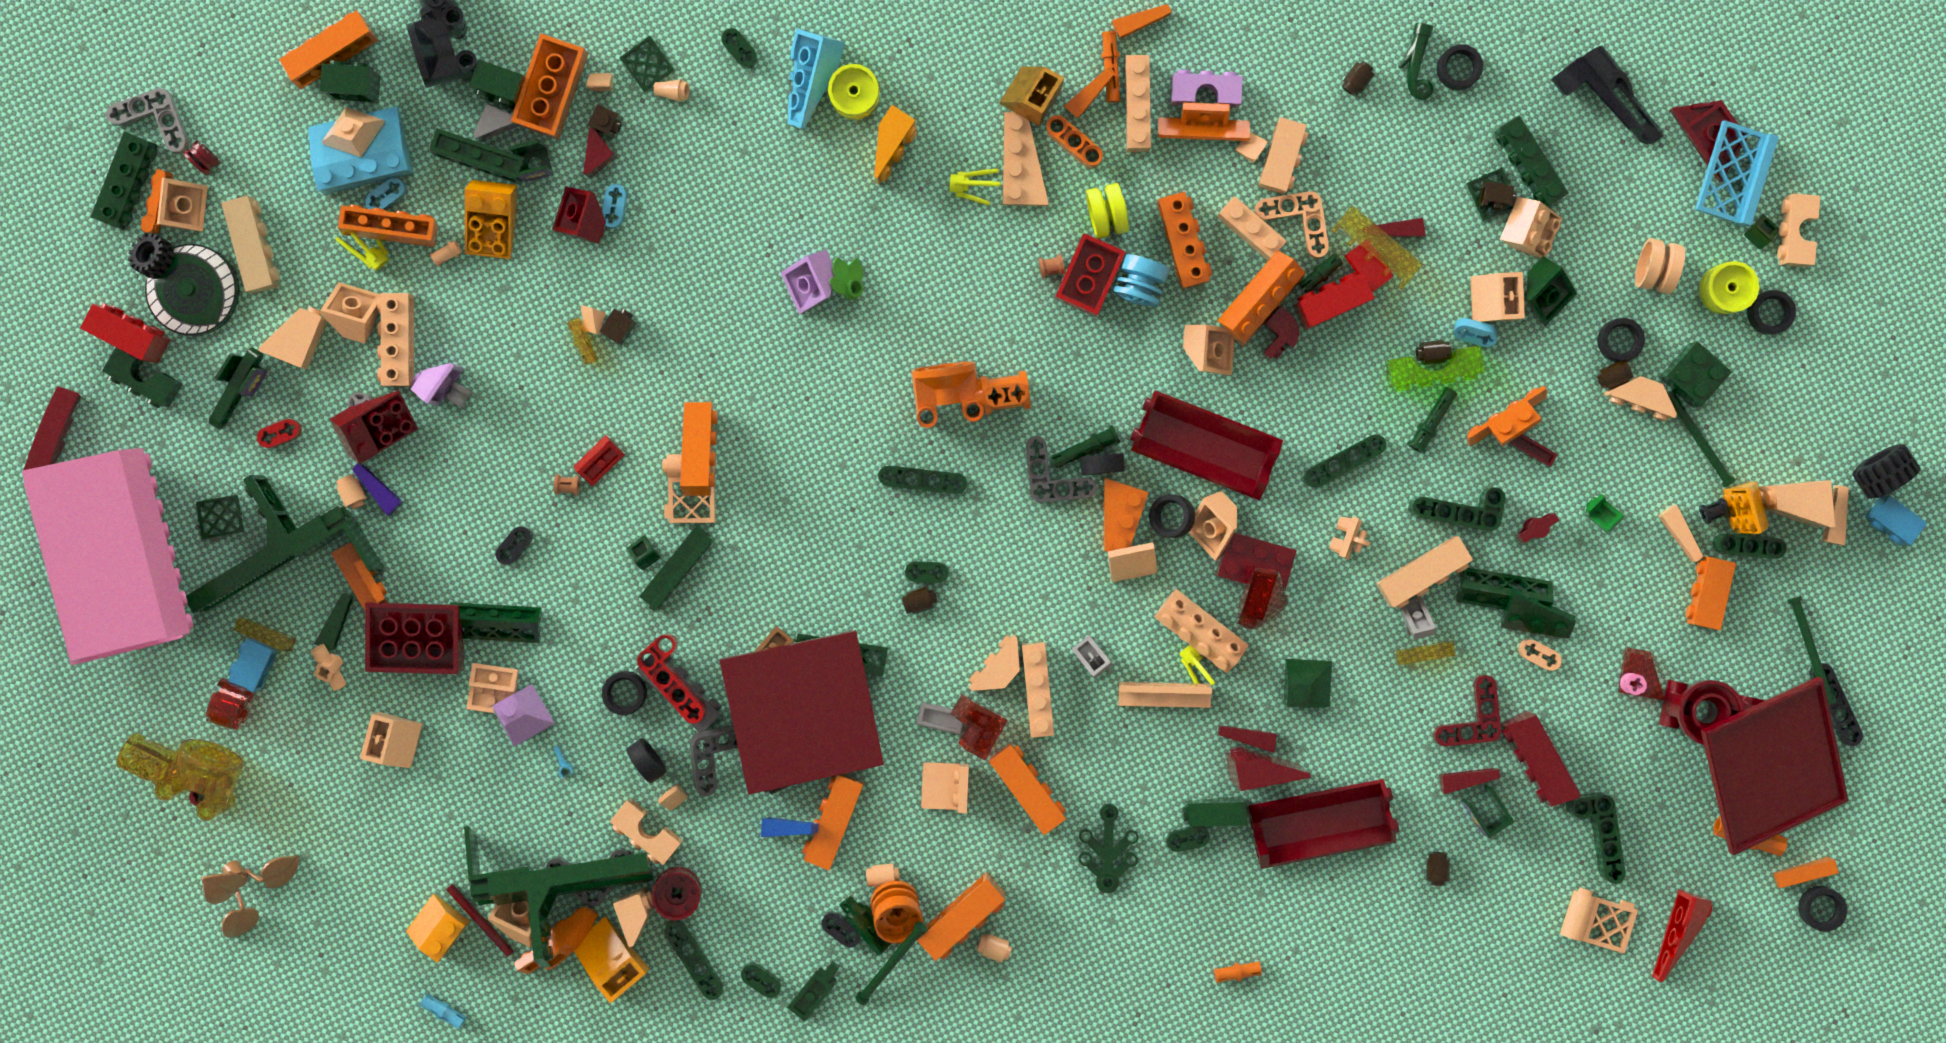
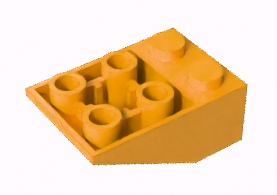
M891 105L879 123L874 178L878 185L881 181H887L892 173L891 166L894 161L898 163L905 153L904 146L907 142L911 144L918 133L916 131L915 119Z
M478 180L470 181L465 188V254L511 259L517 212V185Z
M1757 481L1723 489V498L1730 510L1729 524L1732 530H1735V533L1760 534L1769 527Z
M606 916L590 929L584 940L574 950L591 980L610 1004L642 978L650 969L637 952L628 946L626 939Z

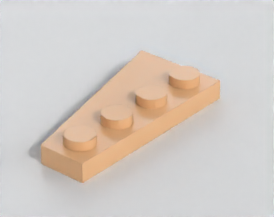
M1004 112L1003 205L1049 206L1030 121L1015 112Z

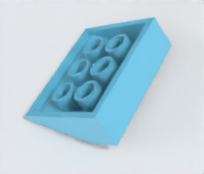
M398 106L366 113L383 119L385 124L362 157L323 145L322 140L336 121L308 127L311 164L317 191L323 194H330L385 181L390 178L414 174Z

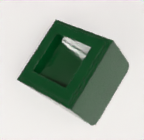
M1762 214L1744 233V236L1758 249H1762L1773 240L1779 228Z
M645 535L626 548L635 564L641 570H645L661 558Z

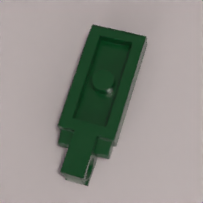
M852 896L847 897L839 904L845 912L849 923L877 956L882 954L892 944L878 936L874 926L872 911L867 905H863L860 902L857 903Z
M832 961L825 970L822 967L818 971L816 970L787 1008L805 1022L833 988L837 980L833 976L840 966Z

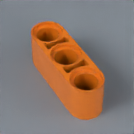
M1054 115L1049 118L1046 132L1052 140L1086 168L1094 169L1100 165L1103 153L1094 142L1064 117ZM1054 122H1059L1063 126V130L1058 133L1053 132L1050 125ZM1077 137L1081 144L1078 147H1071L1068 144V139ZM1088 152H1095L1098 155V160L1096 162H1089L1085 155Z

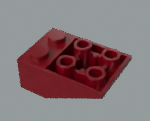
M399 390L349 407L329 419L348 456L358 464L365 462L418 430Z

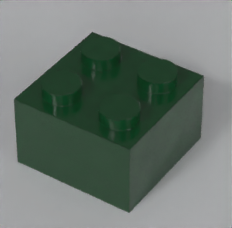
M478 59L469 86L475 90L474 94L480 96V99L491 103L497 100L498 103H501V106L514 110L525 77L517 72Z
M332 60L330 64L322 63L320 92L333 100L379 103L381 76L365 63L354 62L353 66L344 65L342 61Z
M1697 341L1689 343L1659 378L1671 389H1675L1677 394L1692 408L1704 405L1732 371Z

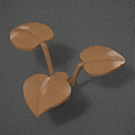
M298 855L279 857L269 861L261 870L262 877L252 873L249 868L244 870L237 860L228 862L223 867V874L201 877L204 897L208 903H222L230 899L233 893L236 894L240 910L230 911L222 921V932L227 938L237 937L246 933L258 922L259 913L255 908L245 909L239 888L247 883L248 876L260 883L265 881V886L269 889L280 887L294 876L299 864Z

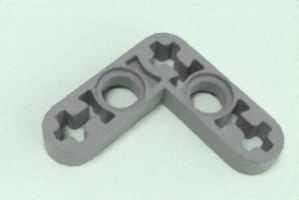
M162 88L153 89L108 107L106 118L117 126H124L155 115L167 149L178 154L188 149L189 140L174 98L167 90ZM160 94L166 97V99L163 100L164 104H160L159 102L151 104L149 101L151 100L154 102L156 100H159ZM138 101L145 103V110L142 113L135 112L134 106ZM117 110L120 112H130V114L124 113L120 115V120L114 118L117 115ZM167 115H173L175 119L171 127L164 125V118ZM168 132H174L176 138L182 140L179 143V147L172 145L175 142L174 135L168 134Z

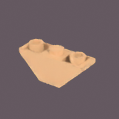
M1642 376L1635 377L1629 380V382L1612 390H1607L1604 393V396L1610 398L1609 402L1623 406L1625 403L1631 405V410L1643 414L1645 411L1653 413V418L1661 421L1675 418L1677 415L1664 385Z
M1014 634L1011 637L1006 635L998 645L1001 649L997 654L991 653L983 662L986 667L981 672L977 670L968 681L971 682L969 688L972 691L1005 688L1020 671L1018 642Z

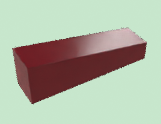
M1423 218L1364 228L1365 237L1424 238L1426 236Z
M1524 434L1507 443L1509 446L1547 467L1552 466L1558 455Z
M1218 725L1217 734L1219 736L1273 753L1275 752L1276 733Z
M1498 768L1439 774L1441 793L1447 794L1499 779L1500 770Z

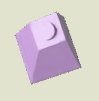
M827 250L807 255L780 272L799 314L830 297L832 287L829 280L834 277L832 271L833 263Z
M448 363L423 370L422 373H417L413 378L411 390L427 404L439 406L444 399V395L451 389L452 381H456L465 368Z
M533 684L491 707L514 747L555 724Z

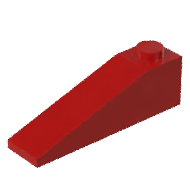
M1678 889L1652 977L1657 981L1664 982L1704 926L1706 919L1712 913L1711 900Z

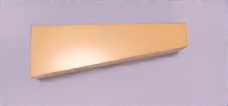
M1834 485L1832 496L1836 527H1825L1822 538L1823 542L1845 546L1849 487Z
M1672 505L1658 515L1691 562L1700 560L1703 555L1678 506Z

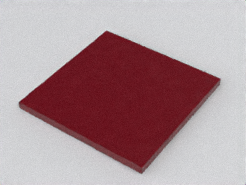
M856 630L719 659L748 795L884 765Z
M1820 677L1807 681L1701 730L1727 847L1732 855L1743 852L1849 801L1824 680Z

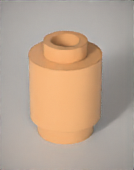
M351 474L336 481L338 485L336 489L345 508L351 507L354 510L365 505L364 500L367 497L358 478L355 479L354 475Z
M893 863L872 865L871 868H866L868 887L873 886L875 889L890 881H900L899 868H894Z
M982 934L976 951L980 952L981 956L1002 963L1003 959L1008 960L1012 947L1008 946V940L988 934V936Z

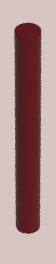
M452 883L446 891L506 957L512 954L514 950Z

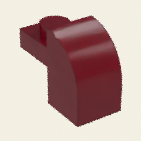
M1281 306L1263 325L1276 336L1275 340L1261 354L1267 360H1270L1272 357L1277 359L1285 350L1282 347L1284 344L1289 349L1294 348L1299 338V327L1295 318Z

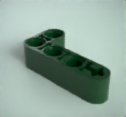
M1486 488L1480 495L1478 507L1428 497H1415L1409 502L1408 510L1412 516L1493 531L1501 524L1506 495L1500 488ZM1492 491L1497 494V502L1495 504H1491L1488 500V495ZM1422 502L1423 506L1432 508L1431 511H1420V509L1416 508V505ZM1442 505L1448 509V514L1445 518L1440 517L1438 513ZM1464 510H1468L1471 514L1468 522H1464L1461 519V513ZM1487 514H1490L1493 518V523L1489 527L1484 524V517Z
M1602 792L1581 794V797L1566 802V809L1571 815L1579 819L1591 818L1600 876L1612 884L1621 883L1625 878L1626 872L1614 799ZM1605 798V807L1598 809V801ZM1578 802H1583L1582 811L1576 813L1575 805ZM1608 821L1610 824L1609 829L1602 832V823ZM1608 844H1612V852L1606 855L1604 852L1605 847ZM1613 867L1616 871L1612 872V876H1610L1608 873L1612 871Z

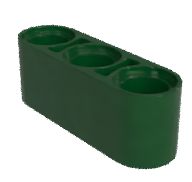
M1723 533L1713 539V548L1720 554L1778 559L1783 557L1787 550L1785 542L1779 538ZM1725 538H1728L1730 541V547L1727 550L1723 547ZM1749 540L1753 543V549L1750 552L1746 549V543ZM1772 542L1776 546L1773 554L1769 552V545Z

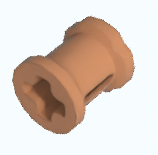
M1061 254L1055 258L1045 260L1038 258L1042 279L1046 278L1047 275L1065 274Z
M556 474L554 494L573 493L574 496H579L580 476L575 475L573 478L561 477L559 474Z

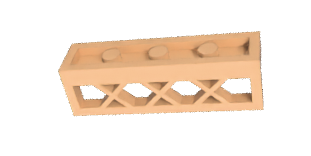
M1119 682L1118 705L1211 708L1212 686L1211 684Z

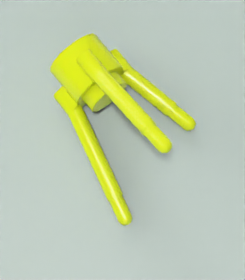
M986 169L951 174L950 192L956 193V197L990 205L989 201L964 193V191H969V185L1000 186V182L970 180L969 178L998 173L999 170Z
M351 232V236L366 252V257H364L341 238H335L344 248L364 262L369 269L373 268L374 271H377L389 261L387 258L389 252L381 240L375 239L379 249L376 247L369 249L355 232Z
M1189 645L1179 653L1182 657L1180 661L1185 665L1194 683H1200L1192 669L1195 665L1209 683L1215 685L1214 680L1200 664L1199 661L1203 657L1195 648Z

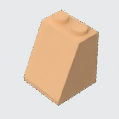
M1831 480L1759 486L1765 511L1813 527H1836Z

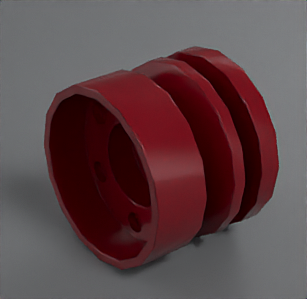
M682 866L670 867L663 871L656 879L652 891V904L656 911L664 918L673 921L683 920L691 916L698 908L702 894L701 882L698 876L690 869ZM673 887L676 889L682 888L681 896L679 894H672L674 891Z

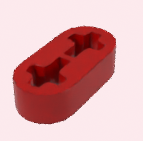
M285 419L261 429L257 434V441L262 447L275 448L297 439L302 433V426L296 420ZM287 424L295 426V429L292 430L293 435L290 433L282 434V431L288 428ZM266 433H277V436L271 439V444L264 441V438L267 437Z

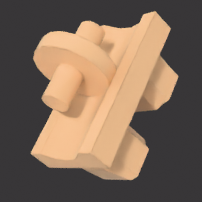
M1353 516L1352 519L1340 517L1337 529L1347 532L1345 539L1341 540L1333 537L1329 549L1338 553L1340 557L1349 560L1355 543L1354 552L1357 553L1361 552L1363 545L1369 547L1371 542L1365 540L1367 531L1361 530L1357 538L1363 521Z

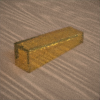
M238 617L234 631L281 651H292L297 639L244 617Z
M1449 640L1396 650L1398 665L1456 656L1454 641Z

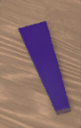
M357 463L352 469L387 516H391L403 503L362 463Z

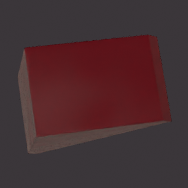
M589 128L583 174L587 177H593L617 157L594 128Z

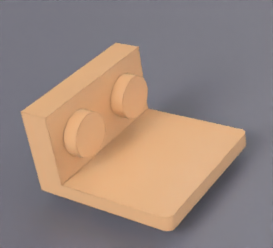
M924 762L921 807L923 809L958 810V813H967L969 764Z

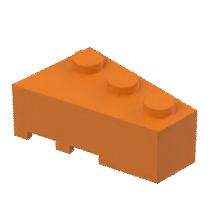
M1103 478V551L1108 552L1131 547L1149 492Z

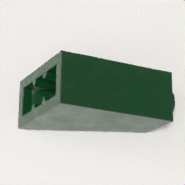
M1241 796L1186 801V807H1182L1183 820L1188 821L1190 827L1248 825L1246 802Z

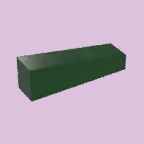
M348 593L341 594L314 645L324 644L329 650L336 649L354 599L353 595Z

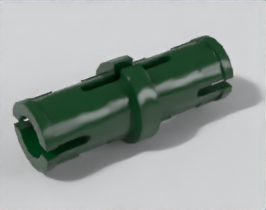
M1335 253L1320 266L1316 265L1313 268V272L1299 282V286L1302 289L1305 287V293H1309L1322 281H1327L1328 276L1343 265L1340 258L1336 259L1338 256Z

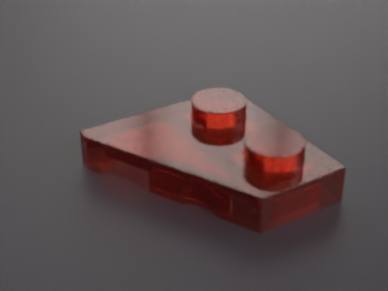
M1625 647L1620 679L1627 673L1641 675L1647 682V688L1645 692L1635 696L1664 700L1651 652ZM1619 680L1618 692L1633 695L1622 690ZM1631 681L1630 685L1636 687L1637 683Z

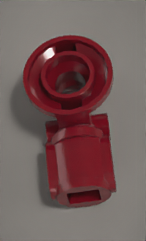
M1668 680L1658 724L1676 729L1681 727L1688 738L1704 745L1701 730L1766 700L1739 695L1728 684L1716 680L1699 681L1689 688L1687 683ZM1701 701H1705L1708 704L1707 716L1702 720H1698L1696 718L1697 706Z

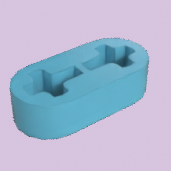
M390 178L366 196L365 205L368 209L378 208L376 206L372 207L374 204L373 199L375 197L378 199L385 197L379 202L381 205L379 208L387 210L406 195L407 187L400 179ZM392 184L400 185L398 194L392 192L388 195L393 189Z
M618 184L610 185L606 189L602 209L606 221L605 225L611 229H616L622 225L627 203V192ZM616 189H619L622 197L617 198L616 205H613L614 198L611 196V193H615ZM613 208H615V215L618 217V220H614L613 224H610L607 215H611Z
M1461 318L1456 321L1454 327V335L1460 341L1482 347H1492L1497 342L1498 331L1493 325L1469 318Z

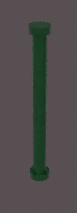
M1676 390L1668 391L1667 394L1677 415L1723 481L1721 483L1722 486L1727 487L1734 483L1736 479L1734 476L1729 475L1675 395L1677 393Z
M1802 596L1789 599L1788 603L1792 605L1815 676L1824 680L1828 704L1836 703V698L1832 697L1801 604Z
M920 921L915 923L913 931L865 989L857 993L855 998L858 1003L866 1005L869 1002V997L916 940L921 935H925L928 928L924 923Z

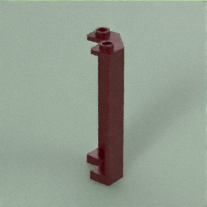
M1154 390L1151 398L1146 397L1142 410L1145 411L1139 428H1134L1130 438L1133 441L1131 451L1260 501L1268 485L1271 470L1280 454L1283 443L1282 439Z
M1384 779L1248 805L1249 820L1253 830L1254 846L1260 869L1396 843V833H1399V825L1397 819H1393L1390 812V801H1393L1391 788L1386 787Z

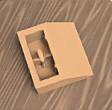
M1517 197L1500 240L1511 248L1541 259L1543 256L1547 257L1552 248L1554 237L1560 228L1562 217L1540 201Z
M1523 272L1495 273L1470 277L1472 320L1500 322L1519 321L1525 318Z
M382 712L373 713L370 718L360 759L381 765L411 768L423 723Z

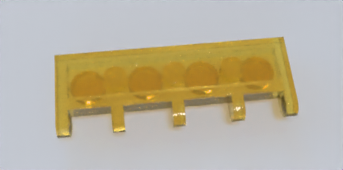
M1353 205L1350 206L1331 229L1335 233L1341 228L1351 236V239L1347 242L1349 246L1357 241L1369 251L1364 258L1365 260L1369 261L1372 256H1375L1387 266L1382 272L1384 276L1393 271L1403 280L1398 285L1401 290L1423 265Z

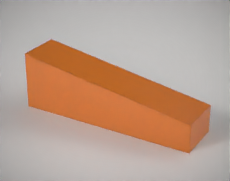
M1165 4L1114 19L1111 24L1120 40L1170 16L1172 11L1169 5Z
M1110 67L1106 68L1065 104L1064 107L1076 118H1080L1116 72Z
M1825 857L1773 874L1777 887L1784 888L1838 874L1839 871L1835 859Z

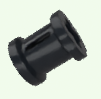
M1722 497L1712 504L1699 506V512L1705 524H1710L1712 520L1720 517L1727 518L1730 516L1729 507Z

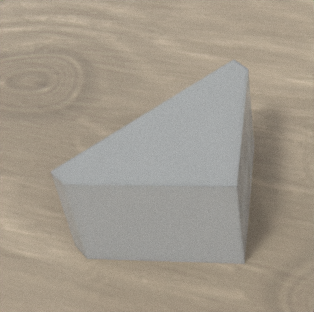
M486 104L475 129L474 136L481 142L520 125L511 122L512 114Z
M1090 635L1072 648V651L1094 679L1113 665Z

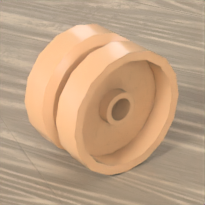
M1649 238L1642 248L1636 266V287L1650 290L1654 286L1656 292L1670 295L1675 290L1682 274L1685 261L1684 246L1669 243L1665 247L1662 240Z

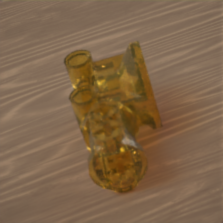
M137 732L132 734L121 748L116 766L144 780H151L152 785L155 786L156 796L163 801L170 800L188 789L205 795L203 801L197 805L196 813L200 819L210 821L234 806L235 796L233 790L244 767V761L232 750L214 742L201 739H186L180 743L178 751H175L151 740H146L144 735Z

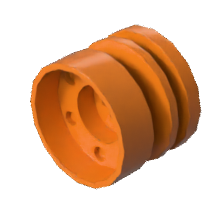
M903 881L884 883L875 889L871 896L870 905L875 930L878 936L886 942L892 944L903 943L913 931L915 923L917 921L923 923L917 892L909 883Z

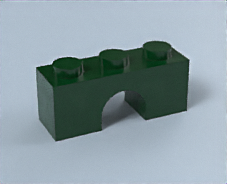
M115 347L102 369L104 373L108 374L107 379L118 385L121 383L128 386L127 391L140 397V395L147 397V402L154 407H170L183 383L161 371H155L152 377L144 382L139 376V368L143 361Z

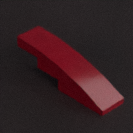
M59 386L56 387L37 429L24 470L56 463L66 444L63 439L73 422L71 416L81 398L79 393Z

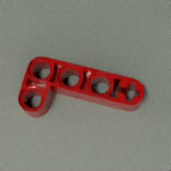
M664 634L638 655L637 664L688 723L696 724L706 716V707L667 663L666 659L678 649L679 644L674 635ZM664 638L672 642V649L670 651H665L661 647V642ZM646 654L653 655L655 659L653 666H647L644 663V656ZM661 671H665L670 675V681L666 684L659 680ZM676 689L684 691L685 699L683 701L675 699L674 691ZM690 699L693 701V702H691V703L689 704L690 707H689V706H686L685 708L682 707V705H684L685 703H687ZM691 708H698L700 710L698 716L692 717L690 715L692 712Z

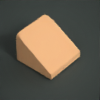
M612 73L590 74L586 85L590 91H612L613 75Z
M1250 132V140L1241 141L1235 151L1254 163L1268 142Z
M581 305L584 330L599 335L606 313Z
M676 784L658 798V802L668 810H673L686 800L688 795L679 784Z

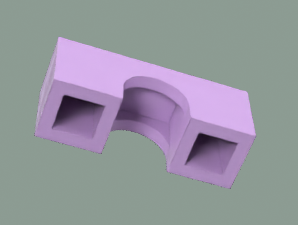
M1178 70L1171 77L1170 105L1195 103L1196 92L1199 89L1208 88L1215 93L1216 103L1229 104L1231 108H1239L1242 101L1243 76H1237L1236 72H1223V75H1214L1213 71H1201L1200 74H1191L1190 70Z

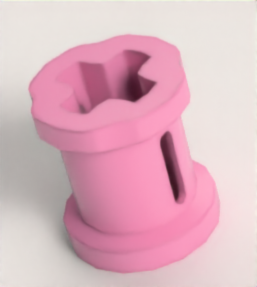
M1627 673L1620 679V686L1626 693L1639 695L1645 692L1647 682L1641 675ZM1631 681L1636 682V683H1637V686H1636V687L1631 686V685H1630V682H1631Z

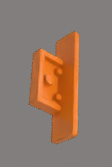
M1183 103L1181 118H1158V137L1249 141L1250 122L1247 120H1228L1229 104Z
M1542 386L1539 389H1532L1522 400H1516L1509 404L1505 411L1500 414L1495 413L1483 425L1473 427L1467 434L1468 445L1471 447L1488 435L1493 434L1503 447L1539 424L1541 417L1533 407L1547 398L1546 387Z
M351 542L331 553L364 611L366 602L387 603L384 597L387 591L381 581L376 584L372 575L376 574L375 571H368Z

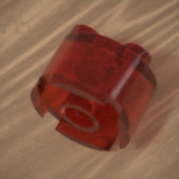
M221 678L217 686L221 687L220 690L216 693L213 692L206 711L208 718L206 721L231 730H238L241 723L244 724L247 720L249 711L245 709L247 703L252 702L255 692L253 693L245 687L228 681L229 679Z

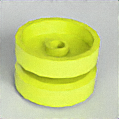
M848 64L835 71L829 81L828 94L833 108L839 115L851 120H860L868 117L875 111L880 99V90L877 79L870 69L860 64ZM854 89H858L857 94L853 95L850 93V91L853 92Z
M1118 183L1105 186V200L1097 187L1085 190L1088 211L1097 239L1109 237V222H1111L1113 231L1117 235L1129 232L1127 208Z
M1732 261L1716 265L1707 270L1700 280L1698 289L1703 305L1713 313L1724 315L1743 311L1750 307L1757 299L1760 287L1759 279L1751 267L1745 263Z

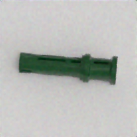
M1448 387L1444 388L1424 423L1418 424V430L1413 439L1407 442L1410 448L1421 454L1426 453L1425 448L1430 440L1436 437V428L1458 395L1457 392ZM1443 402H1445V404H1444L1443 407L1441 408L1440 412L1438 413L1437 417H1435V415H1436V413L1438 412L1439 408L1441 407V405L1443 404Z
M1110 425L1109 429L1098 434L1092 433L1089 439L1051 455L1058 469L1094 451L1102 452L1103 448L1121 442L1113 425Z

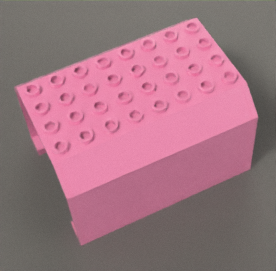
M143 448L117 450L22 471L24 487L71 666L184 638L190 634V630L194 627L191 614L185 613L184 607L188 604L185 591L179 590V585L182 581L179 568L174 569L173 562L176 559L173 545L168 546L167 544L170 533L167 522L162 523L161 521L164 513L161 499L156 500L157 482L155 476L150 477L152 463L149 453L144 454Z

